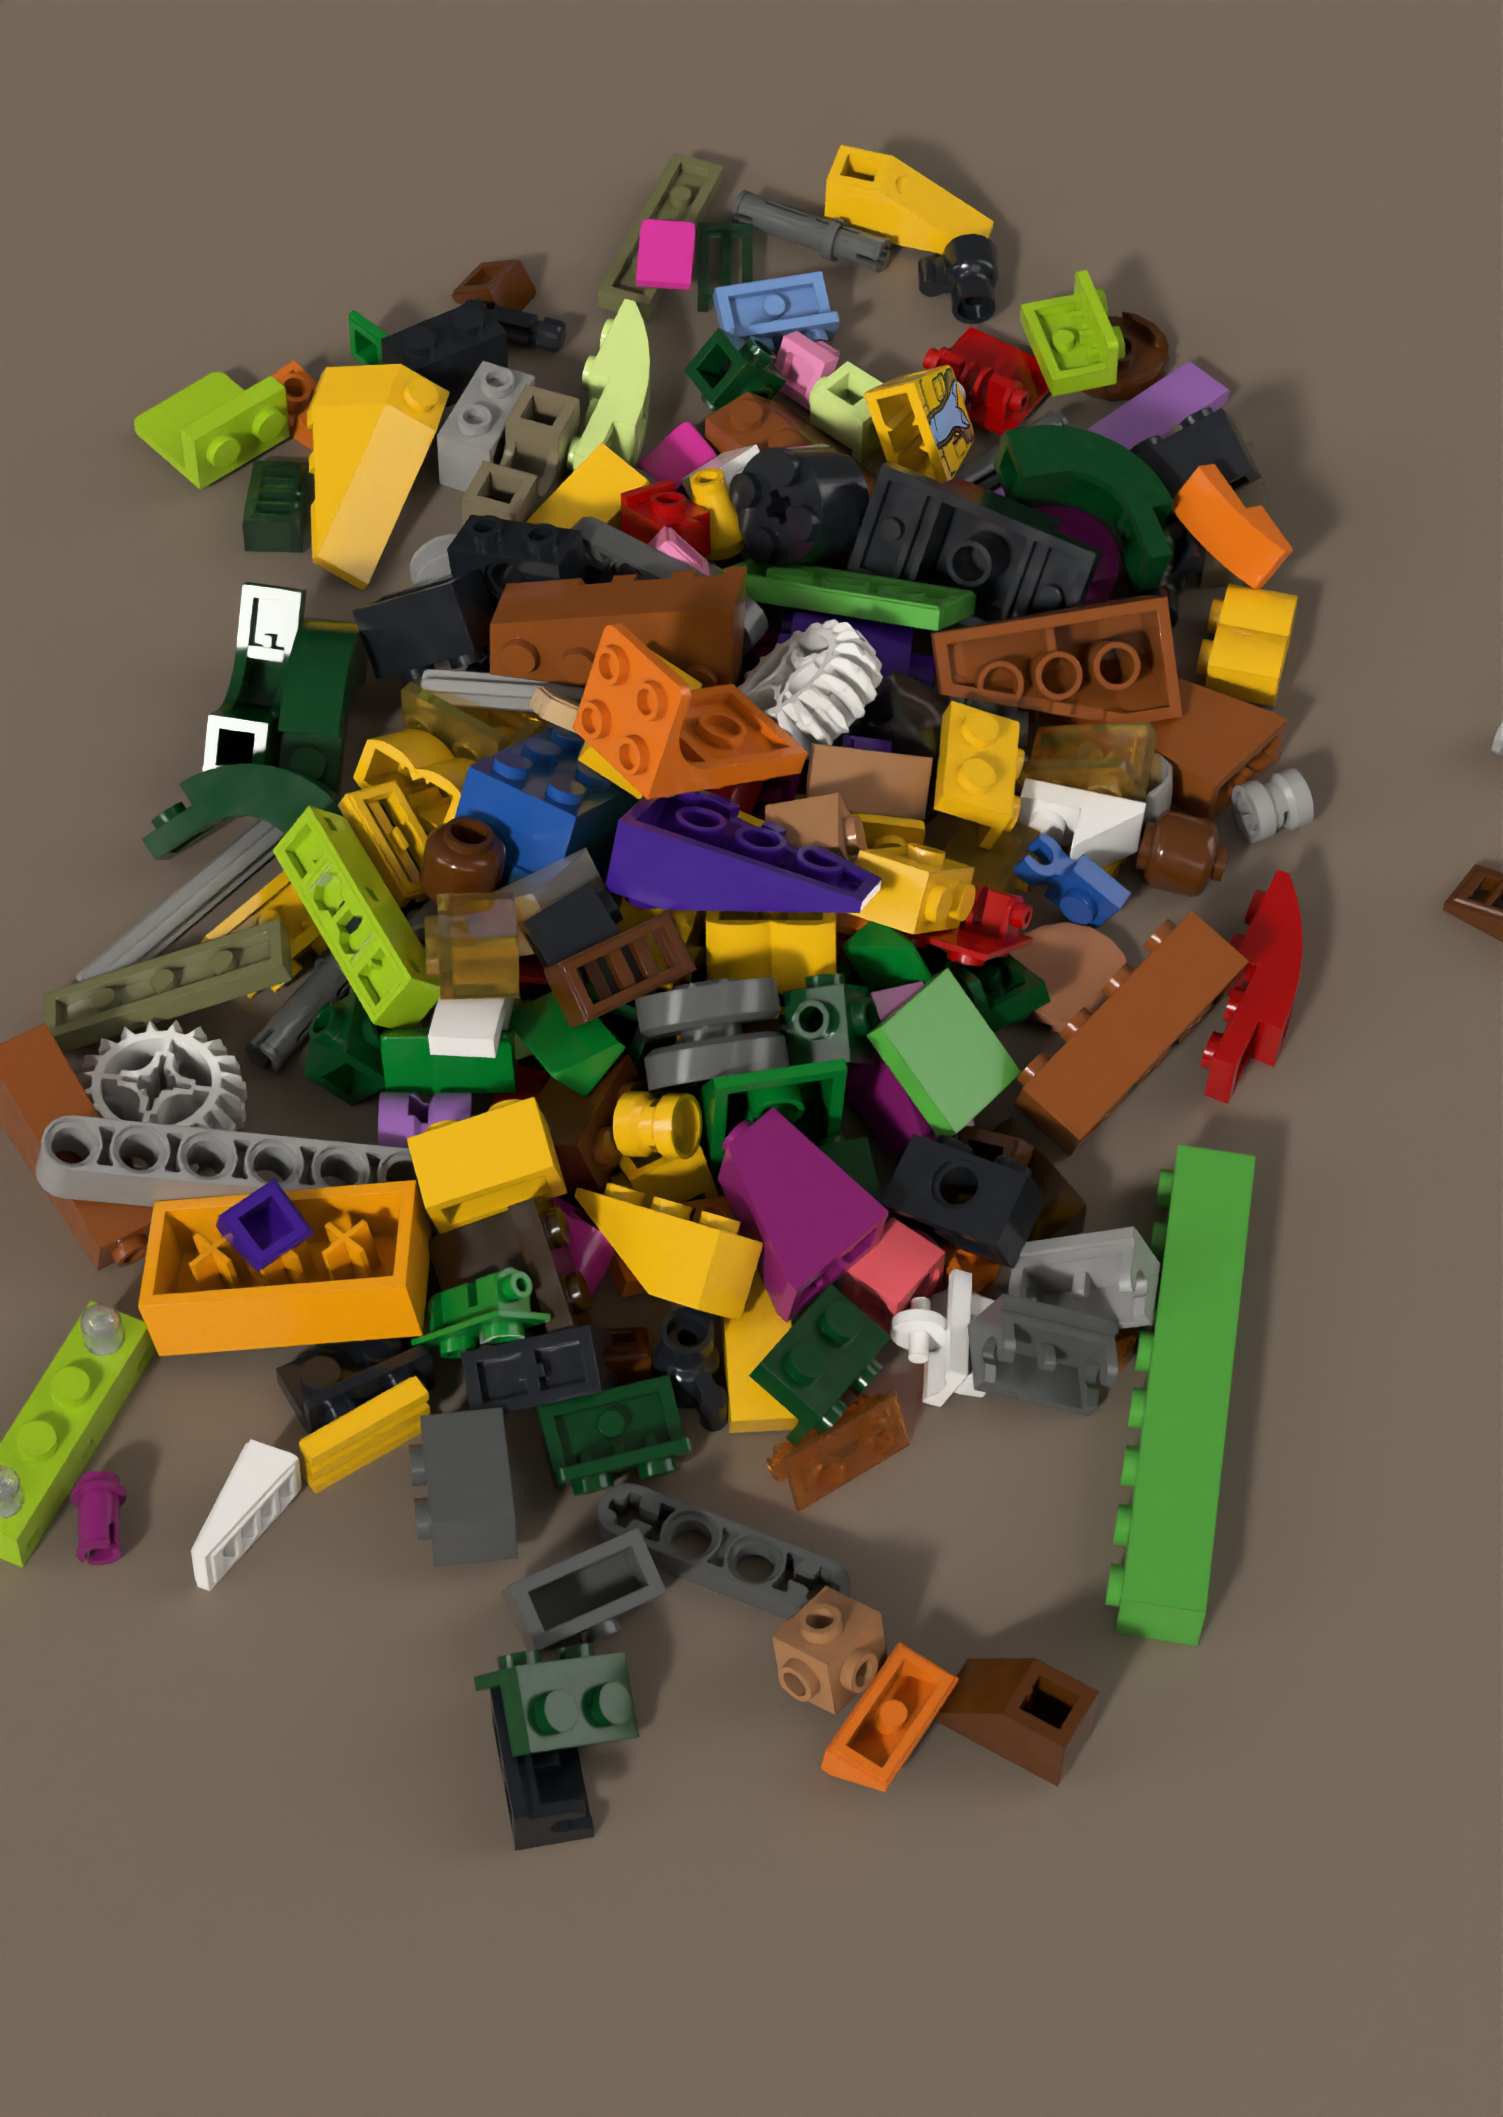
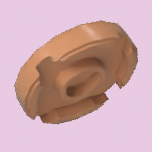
M1069 922L1045 924L1023 934L1033 937L1032 944L1009 952L1012 957L1044 980L1051 1002L1031 1012L1026 1020L1036 1025V1020L1043 1024L1052 1025L1051 1031L1061 1033L1064 1027L1082 1008L1086 1007L1093 1014L1108 999L1101 990L1112 976L1127 963L1125 954L1111 938L1092 927Z

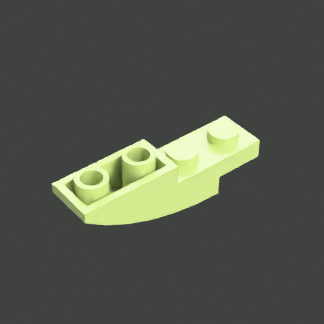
M624 298L615 319L608 318L601 333L600 350L597 356L590 355L586 360L582 374V387L589 389V406L585 418V430L582 437H573L566 460L567 469L573 470V472L601 442L626 463L634 467L643 447L649 417L650 356L644 321L636 302Z

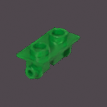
M506 1268L476 1279V1284L465 1283L434 1294L425 1308V1318L429 1324L430 1333L411 1339L412 1346L425 1344L427 1347L440 1348V1356L443 1358H461L462 1352L480 1349V1344L483 1343L502 1344L524 1339V1329L551 1321V1314L531 1312L529 1298L532 1292L531 1279L522 1271Z

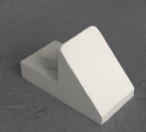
M1025 778L1020 796L1021 808L1017 819L1015 836L1035 839L1041 833L1047 834L1055 839L1059 845L1071 847L1070 858L1074 861L1085 854L1100 868H1104L1138 851L1146 803Z

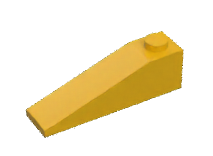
M402 364L326 367L307 411V429L313 430V452L309 456V473H313L315 478V500L310 505L312 562L361 590L367 587L435 436L450 393L449 391Z

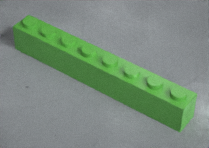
M1178 1144L1173 1170L1160 1169L1155 1207L1167 1208L1166 1223L1154 1221L1150 1242V1250L1157 1260L1161 1262L1153 1313L1152 1332L1140 1331L1134 1371L1147 1372L1145 1389L1133 1387L1127 1424L1128 1428L1140 1429L1138 1446H1125L1120 1479L1121 1486L1133 1487L1131 1505L1118 1503L1113 1534V1545L1125 1546L1123 1565L1111 1563L1105 1597V1605L1118 1607L1115 1634L1198 1646L1206 1615L1256 1160V1156Z

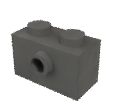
M502 1407L421 1415L422 1444L409 1445L412 1486L426 1485L427 1497L414 1498L417 1537L418 1540L432 1539L434 1567L518 1558L516 1517Z
M636 1528L511 1583L501 1593L526 1651H542L577 1634L581 1643L585 1644L594 1643L622 1630L617 1620L618 1616L656 1600L666 1594L667 1591L639 1528Z

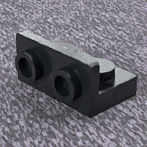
M411 1337L331 1343L276 1368L277 1382L309 1435L410 1377L417 1376L427 1391L433 1389L432 1354L425 1344L412 1346Z

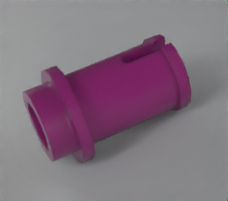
M107 1471L85 1473L78 1478V1485L71 1492V1502L74 1506L78 1507V1546L76 1557L81 1562L88 1559V1564L90 1565L111 1564L118 1561L122 1556V1546L120 1545V1507L126 1502L127 1491L124 1486L120 1485V1479L114 1473Z

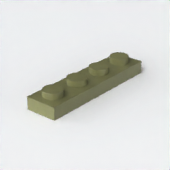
M676 153L673 154L597 290V307L618 313L625 298L636 302L643 320H650L666 288L636 286L641 222L643 219L692 222L696 226L697 233L724 183V166Z
M279 918L44 993V1023L47 1025L62 1053L99 1042L102 1038L109 1039L121 1035L124 1026L130 1031L147 1027L149 1020L156 1024L292 981L289 934Z

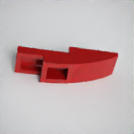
M1277 870L1267 892L1260 889L1255 891L1245 916L1244 923L1250 925L1245 936L1235 932L1229 944L1249 962L1227 994L1230 999L1225 1009L1223 1021L1229 1024L1224 1034L1213 1031L1201 1059L1200 1066L1209 1069L1204 1095L1227 1104L1250 1058L1273 1067L1275 1066L1285 1041L1292 1014L1303 953L1302 920L1298 898L1290 874L1281 870Z

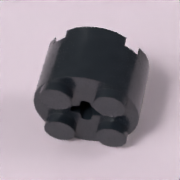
M826 444L774 447L756 454L747 463L743 472L736 474L732 478L729 487L730 499L737 510L739 530L747 544L750 558L760 564L768 563L774 566H791L831 562L849 555L853 551L858 536L856 534L861 517H864L869 504L867 484L858 464L848 454L841 455L832 449L833 446Z

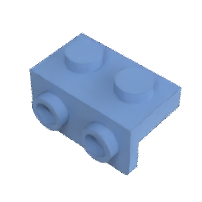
M822 271L716 287L712 295L719 328L746 341L750 336H754L766 344L773 352L780 349L784 335L795 331L800 332L814 342L824 341L828 344V341H833L840 325L838 312H831Z

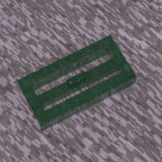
M699 223L697 312H708V304H714L712 296L714 289L709 288L710 237H720L719 287L731 285V237L742 238L741 284L753 282V224Z

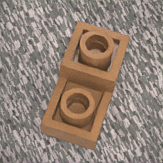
M812 743L804 798L839 792L849 812L925 820L933 758Z

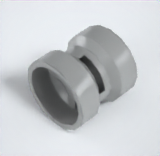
M1288 768L1273 773L1268 783L1251 780L1236 785L1232 790L1231 800L1235 820L1244 837L1251 843L1272 838L1276 830L1281 827L1293 831L1308 826L1313 822L1314 803L1307 782L1295 768Z

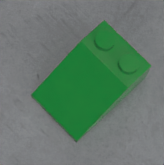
M845 1058L714 1077L696 1091V1100L699 1103L702 1114V1134L699 1145L702 1148L716 1189L722 1188L718 1176L725 1154L722 1144L726 1137L742 1121L749 1119L754 1123L773 1107L812 1143L825 1137L840 1135L847 1078Z

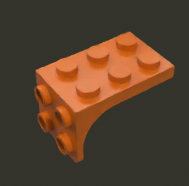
M623 624L608 625L604 628L572 729L647 800L673 797L678 794L707 789H720L724 786L753 781H766L771 778L801 773L808 752L734 684L690 690L689 685Z

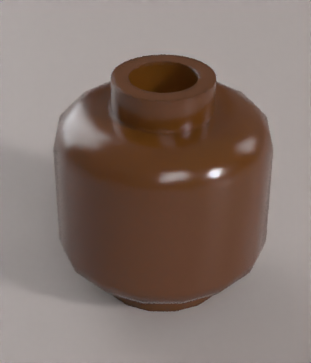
M1166 810L1157 817L1155 822L1146 820L1137 851L1135 868L1143 870L1144 881L1151 888L1188 897H1197L1206 889L1209 879L1221 881L1229 846L1218 844L1219 830L1214 821L1173 810Z
M458 817L437 826L429 833L425 843L419 876L423 892L446 911L458 914L475 911L474 904L488 897L501 887L507 856L503 840L487 823L476 818Z

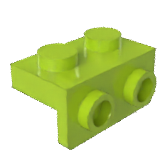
M1087 269L1075 272L1074 294L1021 304L1020 322L1052 397L1116 384L1118 360L1125 357L1123 334L1119 326H1111L1108 319V303L1104 290L1102 288L1095 289Z

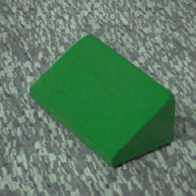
M870 921L843 944V951L863 985L868 987V993L923 981V984H925L932 978L913 942L897 929Z
M553 991L513 1010L509 1025L547 1072L557 1081L584 1098L592 1091L625 1050V1045L600 1016L571 1028L561 1011Z
M509 1027L508 1030H502L496 1058L430 1055L428 1040L430 1029H387L380 1036L386 1092H417L418 1094H435L436 1092H472V1094L516 1093L515 1031L512 1027Z

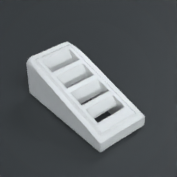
M250 1439L249 1443L245 1444L191 1549L197 1587L211 1591L296 1497L302 1488L300 1462L296 1455Z

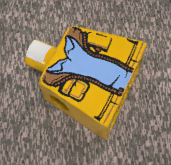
M949 365L905 374L864 393L887 462H893L941 483L953 479L974 441V431L964 404L966 400L965 390L956 381L953 369Z

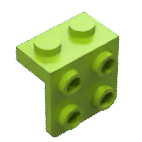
M212 372L138 415L134 419L135 432L199 490H202L290 437L286 390L271 375L244 390L225 373Z

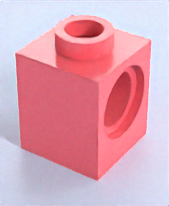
M892 1217L884 1225L878 1244L844 1273L842 1294L890 1335L892 1318L901 1311L911 1309V1300L913 1298L926 1297L929 1299L941 1289L946 1252L939 1248L935 1240L927 1233L919 1229H910Z

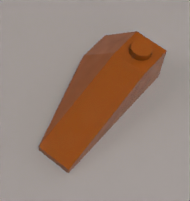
M1137 596L931 633L938 690L941 695L1121 726L1183 717L1168 598L1166 596Z

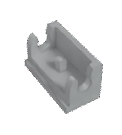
M1134 1226L1030 1241L1025 1243L1014 1269L1011 1270L1008 1295L1117 1321L1118 1329L1152 1325L1160 1263Z

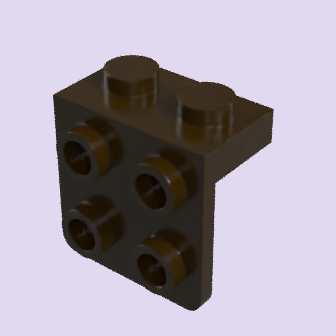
M552 1197L531 1198L508 1206L509 1211L450 1230L441 1235L438 1234L430 1240L428 1245L429 1253L441 1291H446L465 1283L476 1284V1279L506 1268L517 1269L529 1276L532 1282V1292L529 1295L531 1312L551 1314V1321L524 1329L525 1338L588 1324L592 1325L588 1310L592 1309L589 1288L581 1272L575 1271L568 1245H571L570 1229L560 1207L554 1206ZM483 1343L480 1344V1347L484 1348L498 1344Z

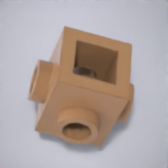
M827 1586L799 1612L787 1618L779 1630L772 1636L781 1688L785 1689L795 1699L802 1702L809 1701L834 1715L857 1694L864 1692L869 1687L888 1659L881 1612Z

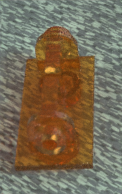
M892 1391L885 1396L881 1393H876L873 1396L863 1393L856 1398L855 1402L848 1405L849 1408L830 1429L820 1435L812 1429L796 1447L789 1441L785 1444L781 1442L773 1447L774 1455L766 1459L767 1467L776 1481L782 1482L788 1478L795 1508L799 1512L909 1446L897 1393Z

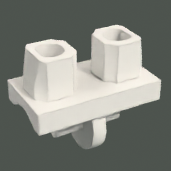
M954 1268L949 1274V1285L946 1290L932 1295L929 1299L926 1297L913 1298L911 1300V1309L901 1311L892 1318L890 1324L892 1341L908 1350L909 1361L917 1364L924 1363L923 1403L941 1407L953 1392L981 1398L986 1394L985 1392L974 1390L967 1325L995 1300L972 1292V1273Z

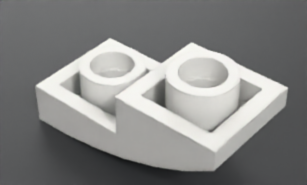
M452 973L441 991L428 1034L430 1055L496 1058L501 1032L509 1028L518 986L517 976Z

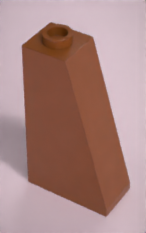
M1178 678L1183 717L1121 726L1040 711L1038 714L1116 767L1125 764L1133 749H1144L1161 754L1173 766L1171 803L1189 815L1212 821L1232 803V790L1236 785L1257 780L1279 760L1287 719L1277 713Z
M45 1023L0 1044V1124L36 1177L35 1167L45 1128L53 1120L62 1116L72 1115L100 1118ZM71 1151L55 1153V1156L62 1162L73 1164L83 1161L78 1154ZM45 1191L98 1271L114 1262L118 1267H125L146 1256L153 1207L63 1199Z

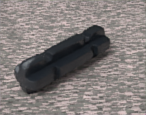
M472 299L466 300V302H465L464 304H467V303H469V302H471V301H474V300H472ZM482 302L506 330L507 342L527 347L530 346V343H536L537 349L552 353L558 352L563 347L566 335V324L563 321L545 317L544 321H539L538 316L535 314L495 305L494 309H489L488 303Z

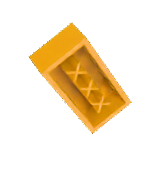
M416 1180L284 1191L311 1227L314 1234L259 1272L234 1249L216 1227L220 1214L250 1194L154 1201L138 1308L158 1355L172 1356L423 1336L430 1264L428 1245L432 1239V1228Z

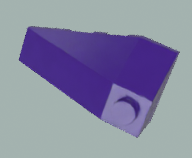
M701 790L667 798L661 797L647 800L643 797L618 820L605 886L607 891L622 895L628 903L644 909L860 913L880 890L882 878L822 847L808 846L799 849L787 843L785 839L787 829L771 821L762 823L761 827H756L738 817L740 805L722 796Z

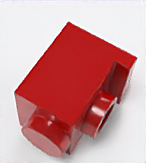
M665 479L620 493L622 532L648 544L664 526L667 528L670 526L703 557L711 555L710 511L689 501L685 495L675 492L674 481Z

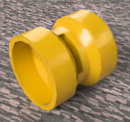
M628 1091L622 1094L618 1100L613 1116V1135L617 1149L622 1155L648 1157L654 1151H659L665 1158L688 1159L694 1155L699 1146L702 1134V1114L699 1103L693 1095L688 1093H667L661 1099H657L650 1092Z

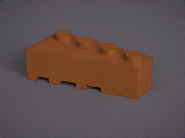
M747 566L727 567L722 575L698 576L697 570L672 571L670 578L638 580L637 574L615 575L612 582L585 584L582 578L507 583L490 623V674L585 688L604 628L608 625L623 624L650 650L701 682V688L734 684L736 686L743 660Z
M1192 910L1177 926L1167 919L1143 946L1150 953L1149 956L1136 969L1125 963L1101 990L1108 999L1093 1014L1086 1007L1082 1008L1059 1034L1066 1043L1052 1058L1048 1057L1043 1051L1039 1053L1017 1078V1081L1024 1087L1018 1095L1014 1106L1069 1156H1072L1124 1102L1130 1094L1128 1092L1134 1084L1136 1086L1142 1084L1171 1051L1172 1048L1170 1046L1174 1042L1180 1045L1196 1028L1209 1010L1213 1011L1227 996L1249 961Z

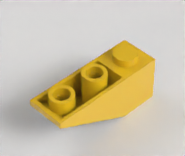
M840 145L826 179L824 218L834 221L835 217H839L849 221L850 227L872 235L888 238L892 244L902 247H910L943 255L946 245L952 239L966 234L982 235L989 239L993 229V220L892 155Z
M608 1182L604 1194L577 1187L574 1197L648 1294L693 1309L741 1321L763 1242L737 1235L741 1224L740 1221L702 1211L699 1222L696 1223L689 1220L693 1207L654 1196L651 1208H646L642 1206L645 1193Z

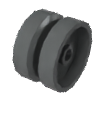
M734 978L700 981L676 986L675 990L635 999L641 1034L650 1038L680 1035L682 1037V1044L654 1049L644 1057L649 1091L700 1086L706 1084L714 1077L789 1066L785 1036L775 1031L743 1034L742 1026L771 1020L780 1012L776 978H755L734 981Z

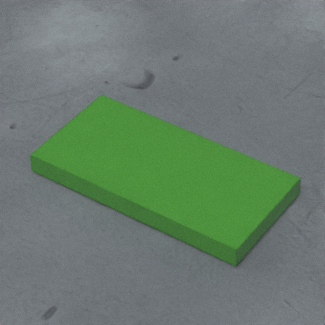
M749 559L730 566H747L746 596L755 602L939 631L975 613L977 594H974L971 590L807 564L774 566L768 563L760 564ZM725 568L718 570L713 575L724 574Z

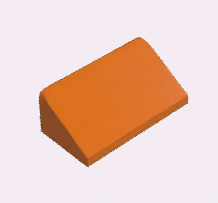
M899 1642L826 1748L821 1769L831 1776L886 1793L960 1679Z

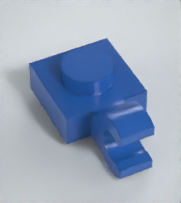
M1044 833L1036 837L1027 847L1031 853L1040 859L1041 864L1027 854L1013 868L1017 877L1026 884L1032 886L1048 885L1043 896L1056 905L1063 915L1072 922L1089 926L1093 929H1097L1117 913L1131 894L1085 854L1074 861L1061 849L1055 839Z

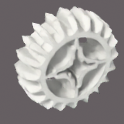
M833 619L823 624L819 622L813 623L805 632L800 630L794 631L789 640L782 644L776 643L775 649L771 653L760 657V663L753 670L745 673V682L737 688L808 752L806 758L809 760L812 743L833 745V741L842 733H849L848 727L856 719L864 717V707L874 701L877 695L875 689L883 679L880 673L882 663L877 658L875 649L859 630H854L848 622L839 623Z
M149 1020L145 1032L134 1034L124 1026L121 1041L116 1043L102 1038L99 1055H84L83 1073L76 1075L100 1118L122 1120L118 1118L122 1117L123 1120L228 1131H236V1129L244 1127L246 1119L245 1101L248 1098L246 1083L242 1081L240 1065L236 1061L235 1056L227 1055V1048L223 1046L221 1039L207 1041V1035L204 1034L201 1026L188 1034L183 1033V1028L177 1020L174 1021L167 1031H158L151 1020ZM125 1158L126 1163L132 1169L146 1170L150 1168L149 1164L140 1158ZM198 1164L189 1166L192 1171L197 1173L199 1169Z

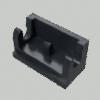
M588 1324L462 1352L461 1358L470 1410L502 1407L504 1415L605 1393L607 1389L615 1388L618 1379L614 1373H609L604 1355L605 1352L614 1349L611 1330Z
M501 1687L490 1689L492 1725L515 1851L594 1837L592 1816L590 1815L578 1748L512 1757Z

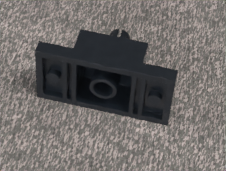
M889 461L881 465L846 571L971 590L974 594H977L975 613L959 621V623L974 626L1082 606L1103 550L1060 533L1062 520L959 477L941 483Z

